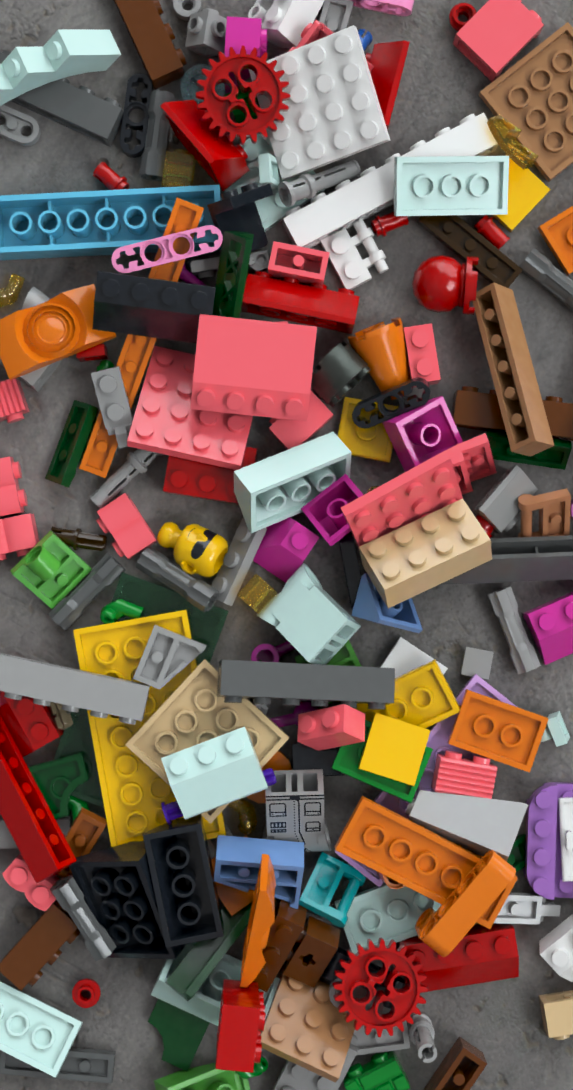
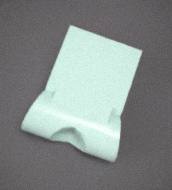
M305 563L287 580L282 591L272 597L256 614L261 619L275 626L311 664L326 665L361 627L323 590L318 578Z

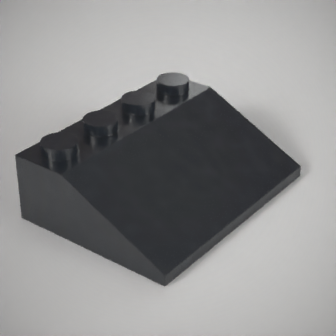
M132 841L76 857L77 861L69 866L72 875L83 892L84 900L96 920L107 930L116 945L112 954L106 958L176 959L186 944L168 948L165 946L144 841Z

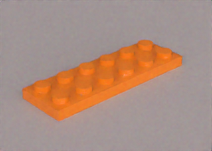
M364 796L360 798L335 845L336 851L440 904L444 903L482 858ZM516 875L477 923L491 929L518 879Z

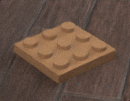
M282 973L265 1019L264 1031H261L260 1034L262 1048L336 1083L340 1077L355 1030L353 1027L355 1019L347 1023L344 1019L347 1013H340L338 1008L331 1003L329 997L330 985L318 980L313 988Z

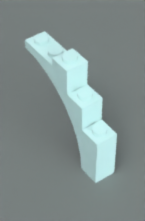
M58 29L44 46L15 47L0 64V106L32 89L62 78L87 72L106 71L121 55L111 31Z

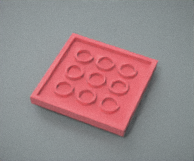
M154 346L127 439V446L233 470L241 469L253 416L190 409L195 354Z
M443 451L341 507V511L359 548L372 540L462 499L463 496L451 458L446 451Z

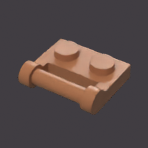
M567 488L535 496L531 494L519 496L518 508L521 510V532L518 534V537L567 536L570 534L571 494ZM539 509V531L532 532V511Z

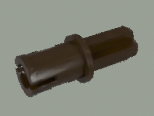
M53 526L51 528L54 534L69 547H73L74 550L78 551L79 548L103 551L106 548L107 537L105 535L82 532L80 528L76 530Z

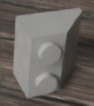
M515 465L505 471L472 512L490 523L496 533H501L503 530L508 532L518 521L515 516L520 511L518 508L519 496L523 494L534 496L538 488L523 470Z

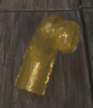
M13 273L11 274L7 287L0 288V308L16 302L25 278Z
M241 798L227 805L238 812L240 821L238 829L241 833L247 835L256 829V812L251 803Z

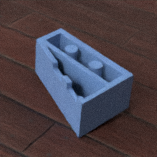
M218 835L214 868L215 882L244 892H248L249 889L255 891L262 854H267L270 856L276 879L274 898L289 902V907L298 909L304 872V842Z

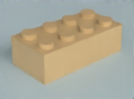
M463 498L359 547L362 565L388 609L492 560L491 539Z

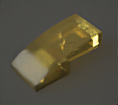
M500 115L489 118L487 122L489 129L507 156L522 169L533 166L539 156L516 141L522 130Z

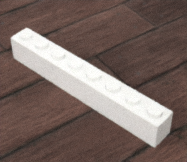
M484 112L478 116L474 114L466 116L459 122L460 125L453 129L446 127L434 135L435 138L427 143L425 140L415 143L410 147V152L402 156L400 153L392 155L385 160V165L377 169L373 166L364 170L360 174L361 177L353 182L349 179L341 182L335 187L336 191L328 195L321 193L310 200L311 204L302 209L300 206H296L285 213L286 217L283 218V226L293 245L312 248L320 244L321 240L336 232L352 227L356 221L360 219L365 220L394 204L395 157L486 156L496 151L500 142Z

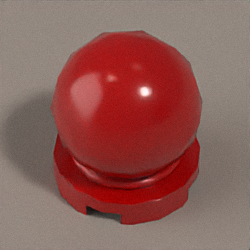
M444 255L432 256L423 261L416 269L412 280L413 294L418 303L427 310L437 313L451 311L459 305L460 308L463 307L462 314L474 315L475 308L469 307L470 300L476 301L478 271H472V266L478 265L479 258L467 256L466 264L463 263L462 265L456 259Z

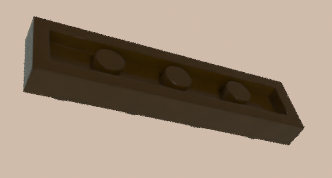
M457 215L421 216L417 221L418 224L463 261L466 262L467 256L478 257V265H473L472 268L478 271L491 284L494 282L509 288L523 271L522 268Z

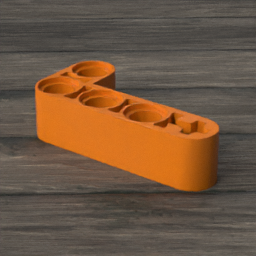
M493 850L485 853L437 911L430 907L421 914L415 925L419 939L441 957L449 955L512 881L516 869Z

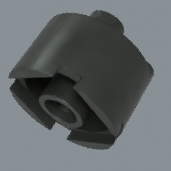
M343 340L342 343L334 347L318 363L319 365L316 367V370L312 372L311 388L327 405L330 404L334 407L350 389H353L361 382L371 369L360 355Z

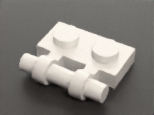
M363 219L353 224L358 233L355 236L350 237L348 231L344 228L320 242L324 251L330 252L329 260L344 289L352 290L371 280L372 277L368 268L374 265L379 274L389 269L384 260L386 256L383 250L378 249L372 238L374 233L370 227L367 228ZM362 243L369 254V257L363 260L356 246Z

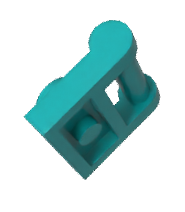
M322 852L298 905L328 919L337 927H345L348 920L347 913L359 886L364 884L366 877L354 867ZM342 876L348 878L349 883L337 909L329 906Z

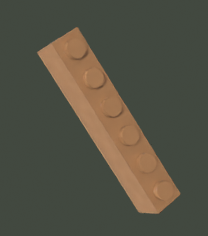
M493 282L477 291L476 301L472 302L511 452L531 457L553 447L554 442L513 290Z

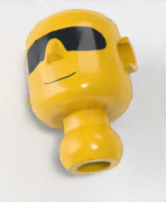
M166 522L161 527L157 536V542L160 546L174 549L173 556L175 562L181 566L184 572L190 575L196 573L203 577L214 576L223 565L224 556L228 552V543L225 538L198 524H190L183 530H180L177 524Z

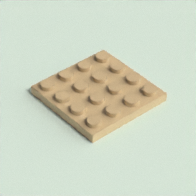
M206 659L195 668L125 744L169 786L170 784L161 760L165 756L245 726L262 769L289 739V736L248 698H242V703H225L224 697H217L218 670ZM228 804L201 815L211 824Z

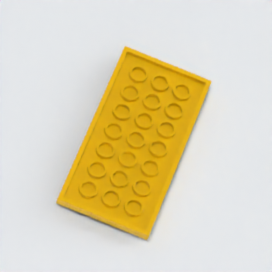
M187 609L74 629L80 670L139 682L134 680L133 677L155 624L192 639ZM196 658L160 690L150 686L144 718L142 721L136 720V725L119 722V716L108 714L107 719L90 715L91 710H87L111 847L132 841H144L143 833L167 823L161 802L169 804L177 801L171 787L125 744L197 667ZM223 811L211 824L202 816L207 840L217 838L218 835L226 836Z

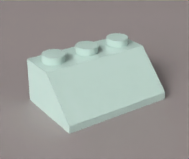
M245 726L161 758L170 787L185 820L268 789L250 735Z

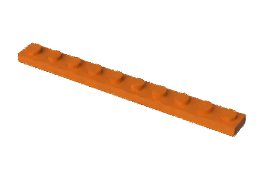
M177 197L163 236L197 228L204 208ZM195 233L190 234L192 239L194 238ZM184 237L176 238L173 242V249L177 254H185L190 249V243ZM160 247L158 248L154 262L161 258L162 251ZM186 259L154 266L151 268L148 278L178 282ZM127 334L116 366L120 367L130 408H132L157 338ZM101 410L99 411L79 469L106 478L118 443L115 434L108 435Z

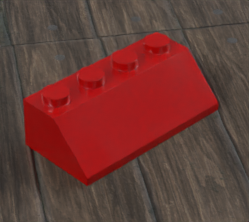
M256 271L255 275L248 273L241 307L242 312L352 334L360 296L354 295V291L344 288H338V292L327 290V286L320 283H310V286L299 284L298 279L283 277L282 280L273 279L271 274Z
M493 923L491 929L480 924L474 925L446 957H441L420 940L418 935L399 942V947L402 944L407 947L405 956L411 952L416 955L412 964L420 962L423 965L417 973H424L427 976V979L420 982V984L425 985L428 991L519 977V955L515 930L512 924ZM404 976L405 985H406V983H407V977Z

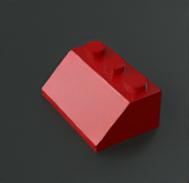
M405 40L374 44L372 54L366 53L365 56L366 60L374 66L370 74L387 130L410 43Z
M195 100L172 101L161 104L160 107L175 137L217 185L220 184L222 191L226 190L250 171L245 161L248 155L239 144L235 146L230 144L229 134H225L219 139L220 129L216 128L210 132L209 127L212 121L202 122L201 119L206 110H197L198 104Z
M0 691V715L22 757L65 733L64 730L57 729L54 721L56 716L52 715L49 706L34 704V698L22 696V700L4 697L5 692Z

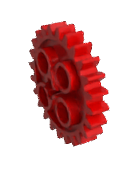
M245 46L241 47L240 54H236L233 47H230L228 57L221 51L218 52V63L209 59L208 64L212 69L211 71L202 69L201 74L206 80H198L197 86L204 89V91L196 92V98L202 99L204 102L197 105V110H206L201 120L202 122L212 121L209 127L210 132L216 128L220 129L219 139L225 134H229L230 144L233 143L235 137L240 138L241 145H244L246 137H250L252 143L256 144L258 134L264 140L267 139V128L274 133L277 131L274 121L283 123L285 118L279 112L288 111L289 106L282 103V101L289 100L290 94L282 92V90L288 87L289 82H280V78L285 72L284 70L275 72L276 60L269 64L266 62L268 53L265 52L259 58L257 57V48L255 47L250 55L246 54ZM244 69H250L255 73L256 79L252 82H246L241 78L240 72ZM230 72L236 77L241 92L249 93L247 102L254 113H256L257 119L251 117L245 101L237 99L239 91L228 75ZM221 83L226 84L230 87L231 94L221 97L216 93L215 87ZM259 95H265L270 100V106L265 109L258 107L255 103V98ZM235 109L241 110L245 114V121L242 123L233 122L230 118V112Z
M379 938L377 946H374L371 939H368L367 948L365 949L357 943L358 952L356 954L347 950L350 958L348 962L339 960L344 970H336L334 972L341 979V981L332 983L333 988L341 991L333 995L335 1001H343L337 1007L339 1012L348 1011L344 1017L345 1021L348 1023L355 1019L354 1029L358 1030L364 1025L366 1035H369L374 1028L378 1037H381L383 1029H386L389 1035L393 1036V1027L395 1026L403 1032L404 1026L402 1022L406 1020L413 1025L414 1022L410 1015L412 1013L421 1015L417 1003L426 1004V1000L420 996V993L427 992L428 988L420 984V982L427 979V976L424 973H417L423 965L420 962L412 964L416 955L411 952L405 956L407 947L404 944L396 950V942L391 939L388 946H385L383 938ZM373 960H381L383 964L382 969L377 973L368 971V966ZM391 964H394L395 968L386 976L388 968ZM397 976H406L407 983L403 988L396 989L393 987L394 979ZM376 983H384L386 989L384 991L380 989L377 991L374 985ZM359 985L367 987V993L363 998L353 997V991ZM373 999L371 1008L366 1010V1005ZM381 1002H391L392 1007L388 1013H378V1006Z

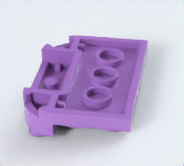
M544 783L526 801L528 807L526 810L525 867L523 872L535 893L550 900H554V897L573 898V881H562L558 798L573 797V783Z

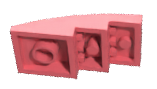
M486 433L445 450L451 458L462 495L473 491L472 481L497 473Z

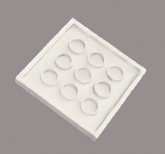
M352 25L266 61L269 64L276 60L275 72L280 70L285 72L280 78V82H289L288 87L282 90V92L290 94L289 100L282 101V103L289 106L287 112H279L285 119L283 123L274 121L277 127L275 133L267 128L283 180L293 178L391 141L356 26ZM249 69L252 81H254L256 79V75L252 70ZM265 95L257 96L260 108L265 109L270 106L268 97Z

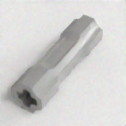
M511 586L487 594L493 612L500 621L509 645V654L516 673L521 674L540 667L541 665L534 646L529 642L519 616L518 604Z

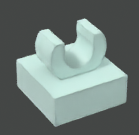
M269 153L258 155V162H251L249 168L252 170L259 169V176L249 179L250 183L257 182L258 186L270 183L271 189H278L281 178L276 157Z
M560 711L549 714L541 742L553 738L556 747L567 744L570 735Z

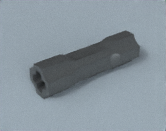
M154 90L150 93L148 127L139 174L141 178L146 180L164 181L170 125L160 105L164 102L175 101L176 98L173 93L168 91Z
M534 248L519 266L523 269L522 272L534 282L542 285L573 312V280L552 265L549 259Z
M147 547L136 562L137 569L151 578L159 580L203 612H208L219 597L218 590L203 580H199L184 572L166 556L152 547Z
M107 553L92 568L87 578L68 597L63 598L50 611L49 615L52 620L67 631L82 616L83 611L90 603L126 571L125 568Z
M69 875L55 882L50 890L61 908L68 912L79 929L83 942L94 960L105 959L111 955L116 945L107 930L98 923L86 904L84 894L73 876Z

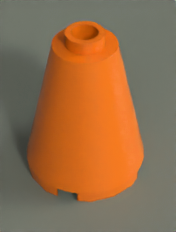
M400 317L391 319L392 323L385 325L383 321L354 333L355 336L348 337L351 347L368 364L367 366L371 369L368 373L381 392L410 380L403 323ZM390 396L391 400L397 399L394 396Z

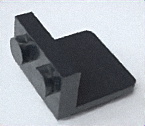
M257 182L240 187L242 191L240 194H238L237 189L220 194L222 200L207 205L214 226L221 231L223 236L224 231H241L254 234L251 252L268 244L255 201L273 195L270 183L258 187Z

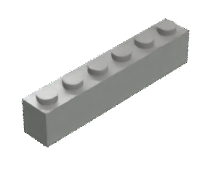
M0 653V691L5 692L4 697L22 700V696L34 698V704L50 706L51 702L62 704L61 709L66 711L79 712V708L91 710V716L107 719L108 714L119 716V722L136 725V720L142 721L144 718L150 686L147 684Z

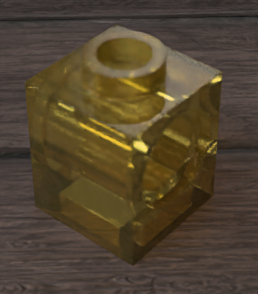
M174 149L173 152L166 151L162 187L193 186L196 167L194 155H190L189 151L183 149Z
M255 574L237 595L259 614L278 592L258 574Z

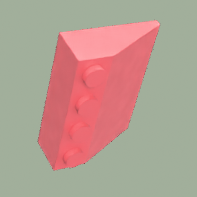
M200 314L190 409L307 421L317 327Z

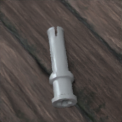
M352 159L349 162L314 175L304 173L299 176V179L294 181H282L278 185V193L282 203L286 207H291L296 201L301 199L314 198L318 191L340 184L345 180L359 177L361 169L358 162Z
M137 449L133 453L129 452L126 457L127 461L89 496L90 499L100 509L103 508L139 472L141 474L145 473L148 470L147 466L158 456H163L164 454Z
M414 1013L411 1015L414 1024L412 1025L407 1022L410 1040L416 1045L418 1056L420 1059H423L424 1063L433 1062L437 1057V1049L433 1041L435 1031L431 1019L425 1013H421V1015Z

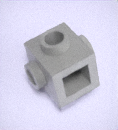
M210 8L190 14L185 48L205 58L216 56L220 51L224 54L227 19L220 16L217 10Z

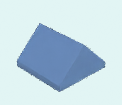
M365 573L361 576L351 616L420 633L423 630L412 598L388 609L368 574Z

